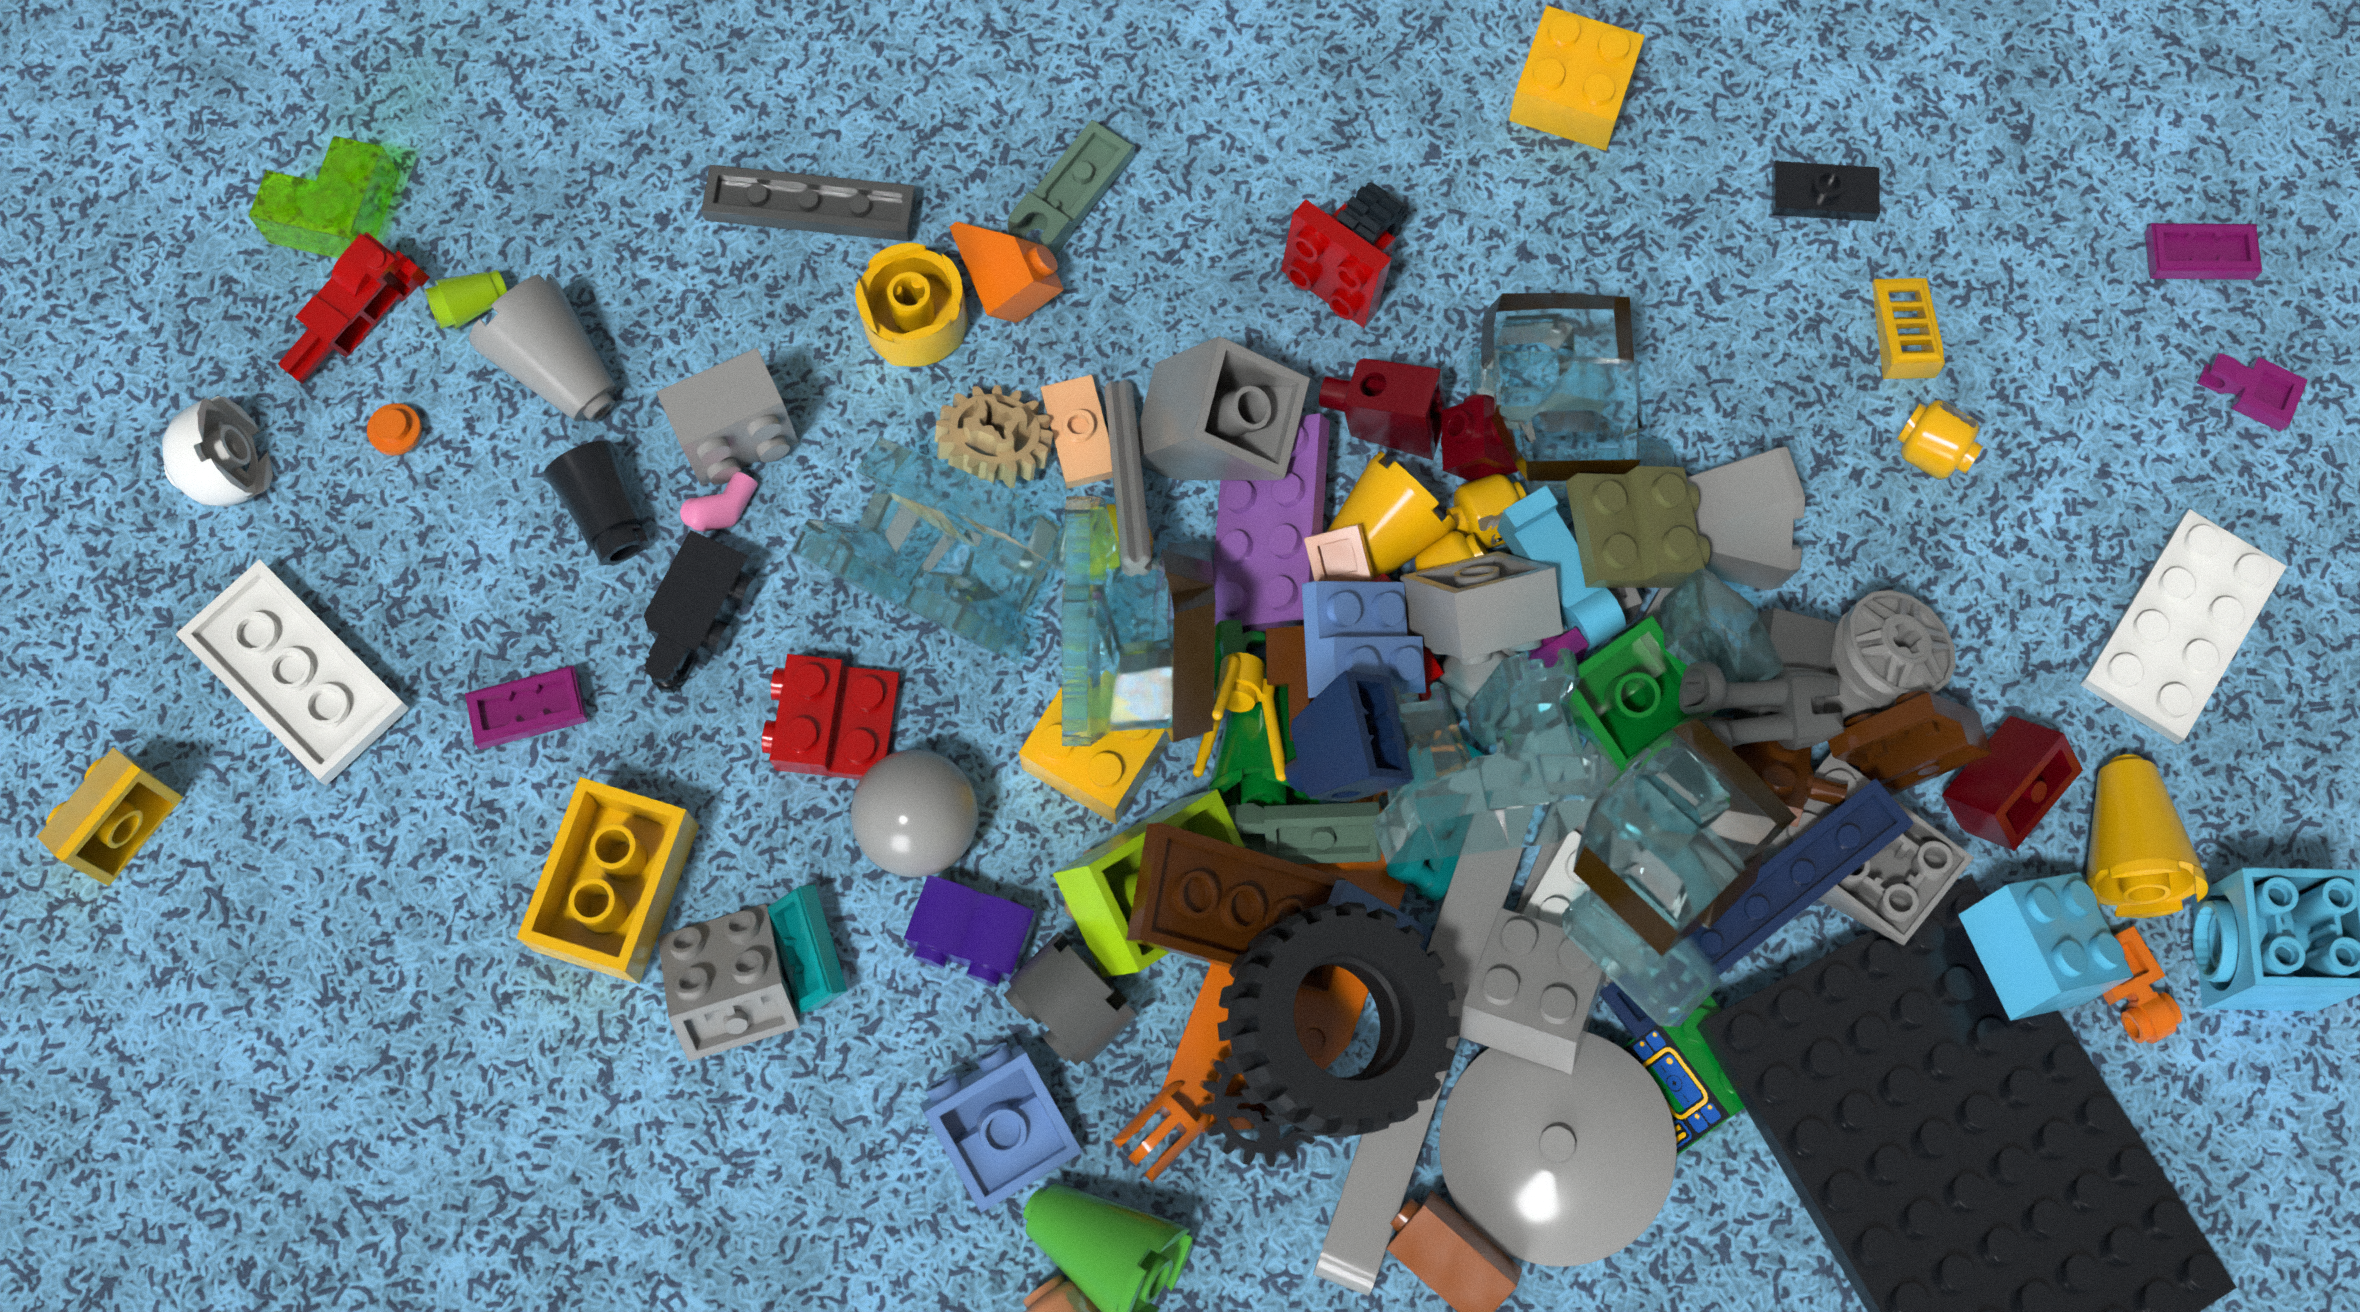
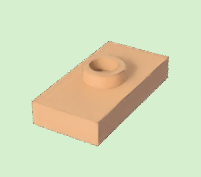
M1092 375L1040 387L1045 410L1050 418L1049 425L1053 432V440L1066 489L1113 478L1109 436Z

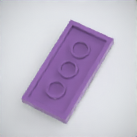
M1321 413L1300 417L1285 479L1220 480L1213 566L1216 601L1215 627L1219 621L1241 620L1243 633L1266 631V628L1304 625L1302 583L1314 581L1304 538L1320 534L1323 531L1330 421Z

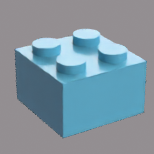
M2080 872L2007 884L1958 914L2010 1021L2084 1005L2134 977L2125 960L2121 944L2113 937L2097 906L2094 892L2085 883Z

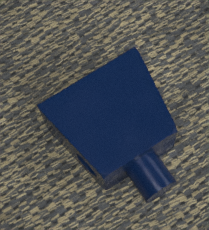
M1344 671L1292 720L1291 733L1297 757L1285 765V777L1293 789L1305 792L1310 799L1341 802L1356 801L1408 784L1414 780L1389 676Z

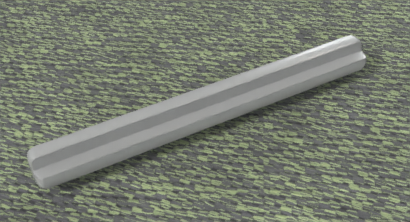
M1125 379L1119 383L1111 380L1104 387L1122 572L1129 577H1133L1136 574L1145 576L1152 569L1133 385Z

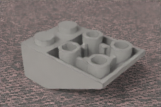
M1832 753L1828 755L1814 772V777L1848 784L1845 802L1871 782L1846 762L1833 758ZM1893 798L1915 824L1818 900L1904 946L1974 857ZM1808 799L1804 805L1798 827L1789 825L1765 848L1762 861L1767 863L1839 806ZM1773 822L1771 826L1766 830V832L1762 835L1759 843L1777 825L1775 822Z

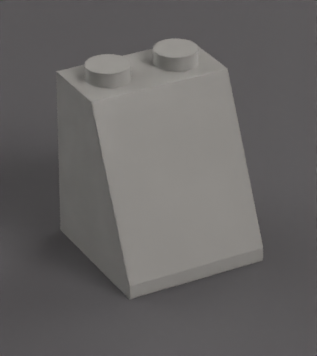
M1221 336L1155 363L1137 429L1141 466L1176 480L1285 479L1310 378Z

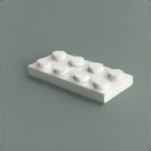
M2189 509L2179 520L2080 685L2176 744L2181 743L2190 732L2287 566Z
M260 559L176 633L185 645L325 786L409 710Z

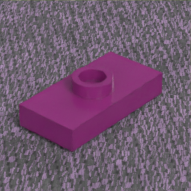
M2151 223L2145 231L2150 279L2255 280L2262 273L2256 224Z
M574 665L465 693L474 743L480 750L589 722L579 674Z

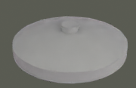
M1589 1032L1586 1033L1572 1075L1491 1047L1485 1050L1472 1061L1454 1085L1442 1115L1439 1136L1440 1162L1448 1191L1463 1217L1501 1251L1521 1260L1546 1266L1562 1267L1592 1263L1613 1255L1631 1244L1649 1227L1662 1209L1669 1194L1676 1167L1677 1144L1674 1123L1667 1101L1659 1086L1642 1064L1615 1043Z

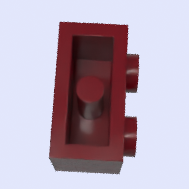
M2010 715L1993 736L1988 739L1992 754L1970 762L1952 781L1951 785L1942 794V797L1958 825L1966 833L2015 851L2083 769L2064 733Z

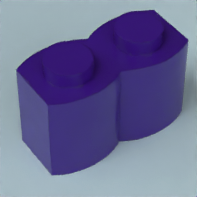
M928 875L903 939L909 947L915 949L913 958L941 969H945L947 961H951L968 967L967 977L985 985L998 987L1001 979L1008 981L1020 970L1038 918L1034 910L1017 903L978 892L943 878Z

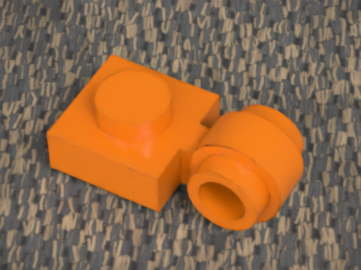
M2132 926L2113 937L2121 944L2125 960L2134 977L2102 995L2109 1006L2126 997L2129 1003L2127 1004L2126 1011L2121 1013V1022L2124 1029L2135 1042L2143 1043L2146 1041L2154 1044L2175 1033L2176 1025L2182 1022V1014L2179 1006L2169 994L2165 992L2158 994L2156 991L2153 992L2149 986L2165 977V974L2136 928Z

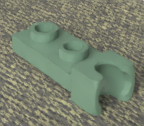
M1091 120L1032 193L1028 192L1011 212L1008 218L1009 234L1023 239L1031 230L1042 229L1044 231L1040 237L1041 244L1046 246L1056 257L1072 237V232L1134 157V146L1096 121Z

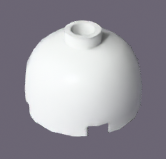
M217 396L211 400H208L207 397L176 415L166 429L162 439L165 474L176 488L203 505L229 507L242 503L268 489L273 478L268 451L258 462L252 436L260 432L259 428L239 405L226 397ZM250 462L247 472L240 468Z

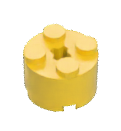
M917 243L896 244L881 250L868 262V268L861 280L858 279L855 296L866 337L874 350L891 365L919 367L936 363L959 348L963 343L967 329L968 311L961 277L951 259L942 253L939 255L927 250L926 245Z

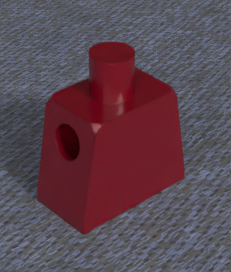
M1362 358L1356 363L1351 381L1326 376L1319 395L1320 407L1345 413L1350 436L1426 459H1434L1442 434V410L1447 409L1441 369Z

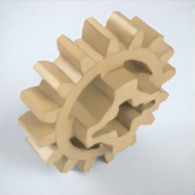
M994 385L992 394H984L978 386H974L972 397L969 399L960 393H956L953 397V407L943 405L941 407L940 420L936 421L935 442L938 443V459H949L947 471L950 474L961 470L965 471L966 484L971 485L977 478L985 479L986 488L993 490L996 480H1003L1010 489L1015 488L1016 476L1020 475L1022 478L1031 481L1034 479L1035 467L1044 469L1046 466L1053 432L1049 431V415H1038L1039 403L1036 400L1026 404L1020 402L1022 391L1016 390L1009 397L1002 395L1000 385Z

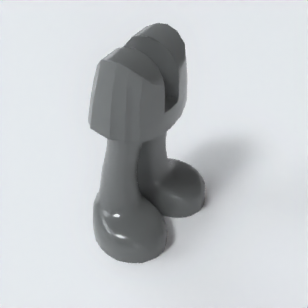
M1706 660L1691 663L1682 676L1679 705L1681 711L1685 714L1708 713L1726 708L1770 707L1771 715L1726 721L1719 719L1699 720L1731 750L1734 746L1765 741H1778L1785 749L1797 750L1823 743L1844 732L1842 712L1824 714L1822 711H1812L1813 701L1821 700L1823 697L1840 695L1838 676L1808 668L1785 667L1776 671L1772 679L1726 682L1718 665ZM1684 741L1691 760L1698 768L1702 770H1718Z

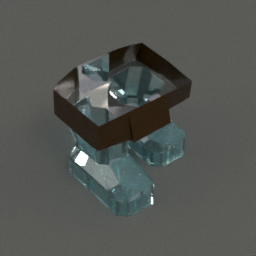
M1502 293L1484 312L1481 343L1469 353L1467 360L1469 396L1485 394L1494 397L1495 412L1492 422L1515 465L1527 481V496L1547 485L1558 502L1556 511L1571 512L1566 481L1577 473L1626 474L1636 466L1675 467L1672 445L1657 437L1639 436V429L1643 428L1639 364L1632 338L1630 297L1574 293ZM1501 351H1533V352H1501ZM1618 446V448L1544 449L1537 456L1536 460H1533V451L1537 447Z
M1066 496L1065 584H1063L1062 746H1091L1110 731L1166 728L1172 743L1213 731L1216 601L1210 546L1168 542L1167 550L1162 549L1160 558H1151L1152 569L1147 575L1136 574L1133 577H1129L1122 572L1120 546L1106 501L1103 497Z
M1698 719L1671 728L1655 738L1633 756L1625 765L1626 768L1606 785L1593 803L1584 826L1573 872L1587 885V888L1569 904L1562 914L1563 932L1659 1026L1679 1027L1723 982L1717 966L1691 934L1701 926L1710 929L1756 882L1765 848L1797 818L1760 777Z

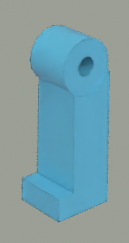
M1546 485L1504 509L1497 531L1514 556L1555 567L1562 626L1565 630L1568 629V631L1576 627L1589 644L1588 651L1626 628L1625 616L1618 601L1606 587H1585L1578 544L1556 511L1558 502Z

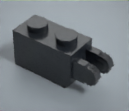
M692 530L689 531L644 613L647 628L655 639L648 652L650 656L645 658L646 663L643 664L645 666L644 671L651 677L652 683L658 687L661 693L673 692L674 694L676 690L680 691L679 688L684 686L683 681L688 679L696 662L707 666L713 653L719 655L725 650L733 631V626L729 623L739 606L744 608L751 602L758 586V578L755 577L757 572L748 555Z

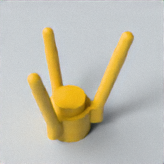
M1237 652L1231 653L1222 659L1214 699V710L1212 712L1213 731L1203 735L1193 768V775L1199 778L1204 774L1225 709L1233 712H1247L1253 709L1255 704L1260 701L1262 702L1275 775L1279 781L1286 780L1284 772L1285 756L1274 702L1275 686L1267 685V679L1264 678L1265 665L1258 657L1249 653Z

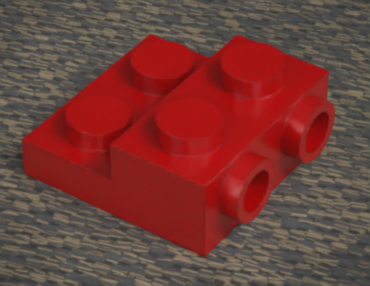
M787 654L785 668L775 667L773 671L771 699L779 701L776 721L766 720L764 724L762 752L770 754L769 761L776 771L860 780L870 767L890 753L901 682L900 673L848 667L844 665L842 659Z

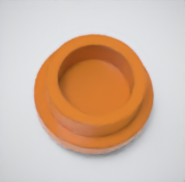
M393 403L379 408L373 413L367 424V436L370 443L376 450L386 455L396 456L410 451L417 445L422 435V422L412 408L404 404Z

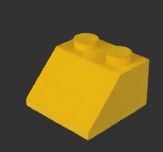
M113 747L105 757L99 758L88 768L84 776V782L73 795L52 810L47 818L46 826L38 834L37 838L55 857L65 864L110 886L183 799V796Z

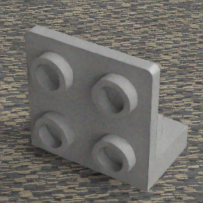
M765 904L666 933L658 938L668 1017L689 1062L800 1028L795 1005L781 973L775 934L767 910L768 906Z

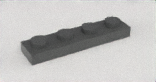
M710 165L701 212L705 221L909 241L917 194L915 185Z

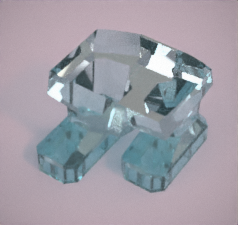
M879 436L855 470L877 484L859 524L808 519L804 523L791 552L877 598L885 599L907 612L913 611L956 636L992 653L995 652L1008 661L1019 665L1030 643L1023 616L1048 568L1066 571L1077 534L1004 487ZM955 541L970 546L960 573L930 572Z
M1566 648L1560 649L1557 653L1559 660L1553 667L1546 668L1544 659L1528 661L1526 652L1506 658L1499 663L1468 702L1465 710L1470 731L1482 746H1497L1498 754L1476 756L1472 759L1459 732L1447 685L1440 682L1432 683L1430 686L1432 696L1428 701H1419L1417 693L1400 695L1399 687H1392L1414 780L1408 784L1387 790L1389 804L1372 823L1387 864L1558 843L1587 819L1593 803L1603 790L1604 792L1597 808L1607 800L1600 755L1584 753L1569 706V701L1581 679L1573 651Z

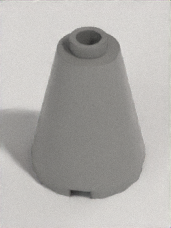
M547 273L546 281L538 274L515 285L491 305L498 314L487 326L480 318L473 326L469 335V341L478 353L574 421L579 422L587 418L590 422H595L614 406L615 401L612 399V396L616 391V386L562 287L552 274Z

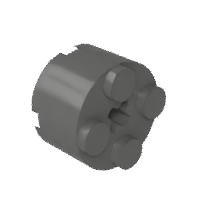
M1058 931L1008 980L1011 987L1003 995L1025 1019L1031 1018L1037 1024L1043 1022L1049 1028L1042 1037L1066 1062L1070 1059L1077 1066L1082 1061L1090 1064L1139 1016V1013L1136 1009L1126 1004L1128 1002L1127 998L1107 977H1102L1097 966L1085 955L1080 957L1071 948L1073 943Z

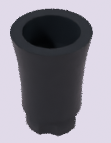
M594 441L577 446L558 456L546 467L543 473L544 478L563 501L577 524L588 548L595 551L602 566L609 564L613 566L618 565L636 556L648 547L649 541L642 529L643 521L632 501L622 476L612 442Z

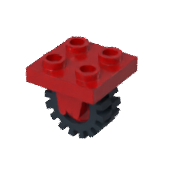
M1371 182L1367 183L1366 187L1362 186L1358 190L1356 197L1352 196L1347 204L1344 203L1331 216L1305 199L1292 214L1281 271L1287 275L1288 279L1296 287L1302 290H1310L1327 302L1336 315L1346 320L1351 319L1365 328L1377 314L1392 258H1390L1393 252L1392 246L1396 241L1395 237L1402 230L1401 225L1408 216L1406 215L1408 212L1407 205Z

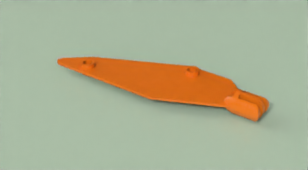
M1418 735L1406 745L1414 777L1413 781L1356 801L1348 802H1378L1380 796H1389L1395 801L1396 810L1393 812H1387L1379 805L1381 860H1378V862L1299 865L1345 878L1346 881L1395 909H1399L1407 884H1402L1387 874L1386 867L1390 856L1401 846L1436 748L1434 740L1430 742L1426 735ZM1210 964L1161 1091L1111 1140L1120 1149L1134 1134H1137L1146 1125L1147 1120L1157 1110L1161 1112L1166 1119L1127 1157L1136 1166L1174 1127L1182 1134L1145 1172L1144 1175L1152 1183L1202 1132H1205L1204 1128L1215 1120L1213 1114L1209 1115L1198 1111V1104L1211 1100V1093L1199 1085L1201 1080L1215 1081L1218 1073L1210 1064L1213 1058L1225 1063L1224 1058L1230 1057L1228 1045L1231 1044L1230 1040L1219 1041L1218 1023L1228 1020V1009L1220 1007L1219 1000L1222 988L1233 984L1234 978L1228 972L1230 968ZM1332 965L1328 991H1311L1299 987L1294 1003V1023L1299 1041L1311 1060L1323 1070L1349 1046L1369 991L1355 975L1335 965ZM1241 1073L1233 1076L1228 1084L1226 1093L1235 1092L1244 1080ZM1250 1102L1240 1103L1260 1111L1262 1116L1265 1115L1266 1106L1263 1103L1252 1105ZM1227 1117L1234 1130L1251 1129V1123L1245 1118Z

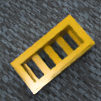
M1927 278L1874 279L1872 289L1883 379L1936 378L1945 365V359ZM1915 292L1916 300L1890 301L1889 293ZM1917 311L1918 317L1894 318L1893 312ZM1919 328L1920 334H1898L1897 329ZM1921 345L1922 351H1902L1901 346Z

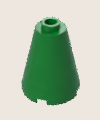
M1265 668L1264 673L1265 679H1267V668ZM1275 686L1274 702L1286 765L1290 760L1297 757L1294 742L1290 741L1288 688ZM1258 701L1253 709L1247 712L1229 711L1207 791L1218 789L1226 807L1235 804L1242 805L1243 803H1254L1263 809L1264 806L1319 804L1318 799H1310L1305 792L1293 789L1287 780H1277L1271 757L1262 702Z

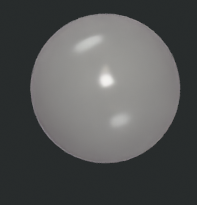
M926 750L900 751L876 762L860 779L853 794L850 811L854 836L865 855L883 870L904 877L933 875L957 862L972 843L979 818L977 796L966 774L948 758Z

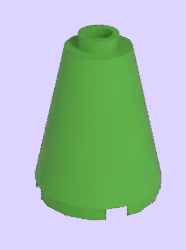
M1054 1183L1047 1189L1041 1187L1036 1190L1027 1202L1023 1212V1218L1027 1220L1026 1234L1101 1312H1158L1160 1308L1150 1302L1159 1295L1165 1284L1171 1291L1173 1290L1187 1263L1192 1247L1193 1237L1187 1234L1190 1230L1179 1222L1059 1183Z

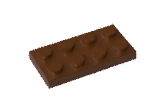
M1148 823L1126 940L1231 968L1237 956L1249 951L1247 943L1259 932L1271 928L1275 922L1313 906L1326 904L1336 880L1346 881V879L1165 823ZM1332 964L1318 966L1309 971L1299 987L1311 991H1328Z

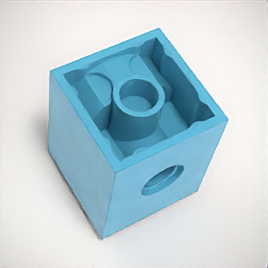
M2241 868L2209 886L2207 895L2199 902L2196 900V894L2191 897L2194 922L2193 951L2199 970L2202 1009L2319 1011L2360 994V870Z

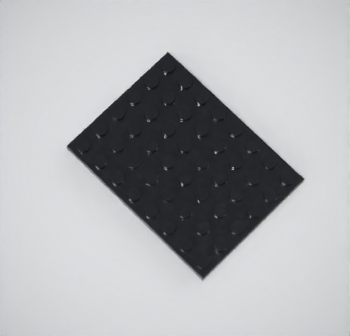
M1973 878L1949 889L1904 946L1872 930L1696 1026L1867 1312H2200L2237 1288L2059 1011L2010 1021L1958 914L1985 898Z

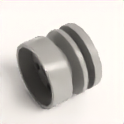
M1893 590L1871 592L1858 601L1835 624L1829 674L1838 676L1840 695L1825 697L1824 714L1842 712L1843 727L1845 729L1844 723L1847 720L1861 714H1879L1894 707L1895 700L1904 694L1918 690H1926L1933 694L1938 692L1949 683L1956 667L1955 646L1945 624L1930 607L1913 596Z

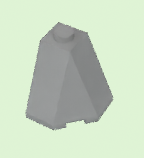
M1788 446L1776 448L1686 477L1687 483H1693L1699 492V506L1694 514L1698 535L1706 537L1710 545V558L1705 566L1706 573L1703 574L1704 576L1758 589L1773 590L1780 588L1800 570L1802 548L1798 545H1792L1794 519L1804 518L1805 494Z

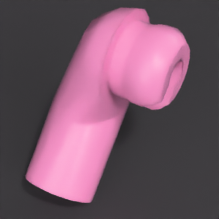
M737 472L732 476L722 494L686 500L680 509L681 520L692 529L703 532L732 527L742 515L758 483L750 476Z

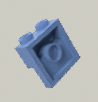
M1313 581L1302 583L1308 698H1316L1344 671L1389 676L1396 706L1411 705L1410 694L1426 693L1423 636L1407 635L1404 582Z
M1001 1043L990 1048L977 1058L976 1061L980 1067L979 1069L962 1079H959L955 1072L941 1077L926 1088L925 1091L929 1098L920 1103L926 1119L980 1213L1082 1153L1076 1139L1021 1044L1011 1050L1007 1043Z

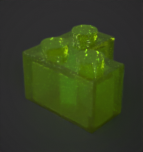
M333 136L316 181L266 170L248 216L268 243L339 259L360 233L364 235L368 232L377 239L400 178V173L383 146Z

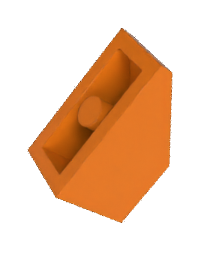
M957 221L949 227L988 316L1014 323L1022 321L1064 290L1056 273L1058 269L1057 261L1046 246Z

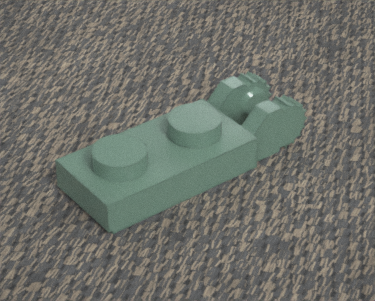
M1379 802L1264 806V809L1254 803H1243L1242 805L1235 804L1226 807L1247 849L1296 864L1378 862V860H1381Z

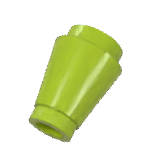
M497 269L491 272L435 280V286L424 289L427 301L440 329L453 325L455 330L492 308L491 305L507 292L502 276Z

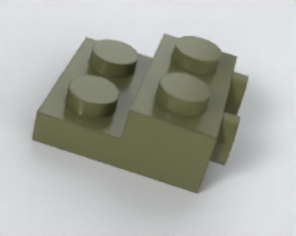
M1636 466L1626 474L1577 473L1566 481L1586 588H1681L1706 573L1705 566L1710 558V545L1706 537L1698 535L1694 514L1699 506V492L1693 483H1687L1684 467Z

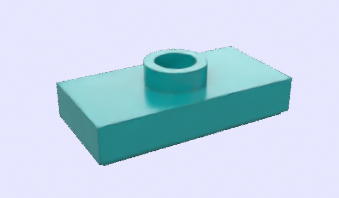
M799 886L767 907L797 1010L800 1014L818 1010L848 990L816 886Z

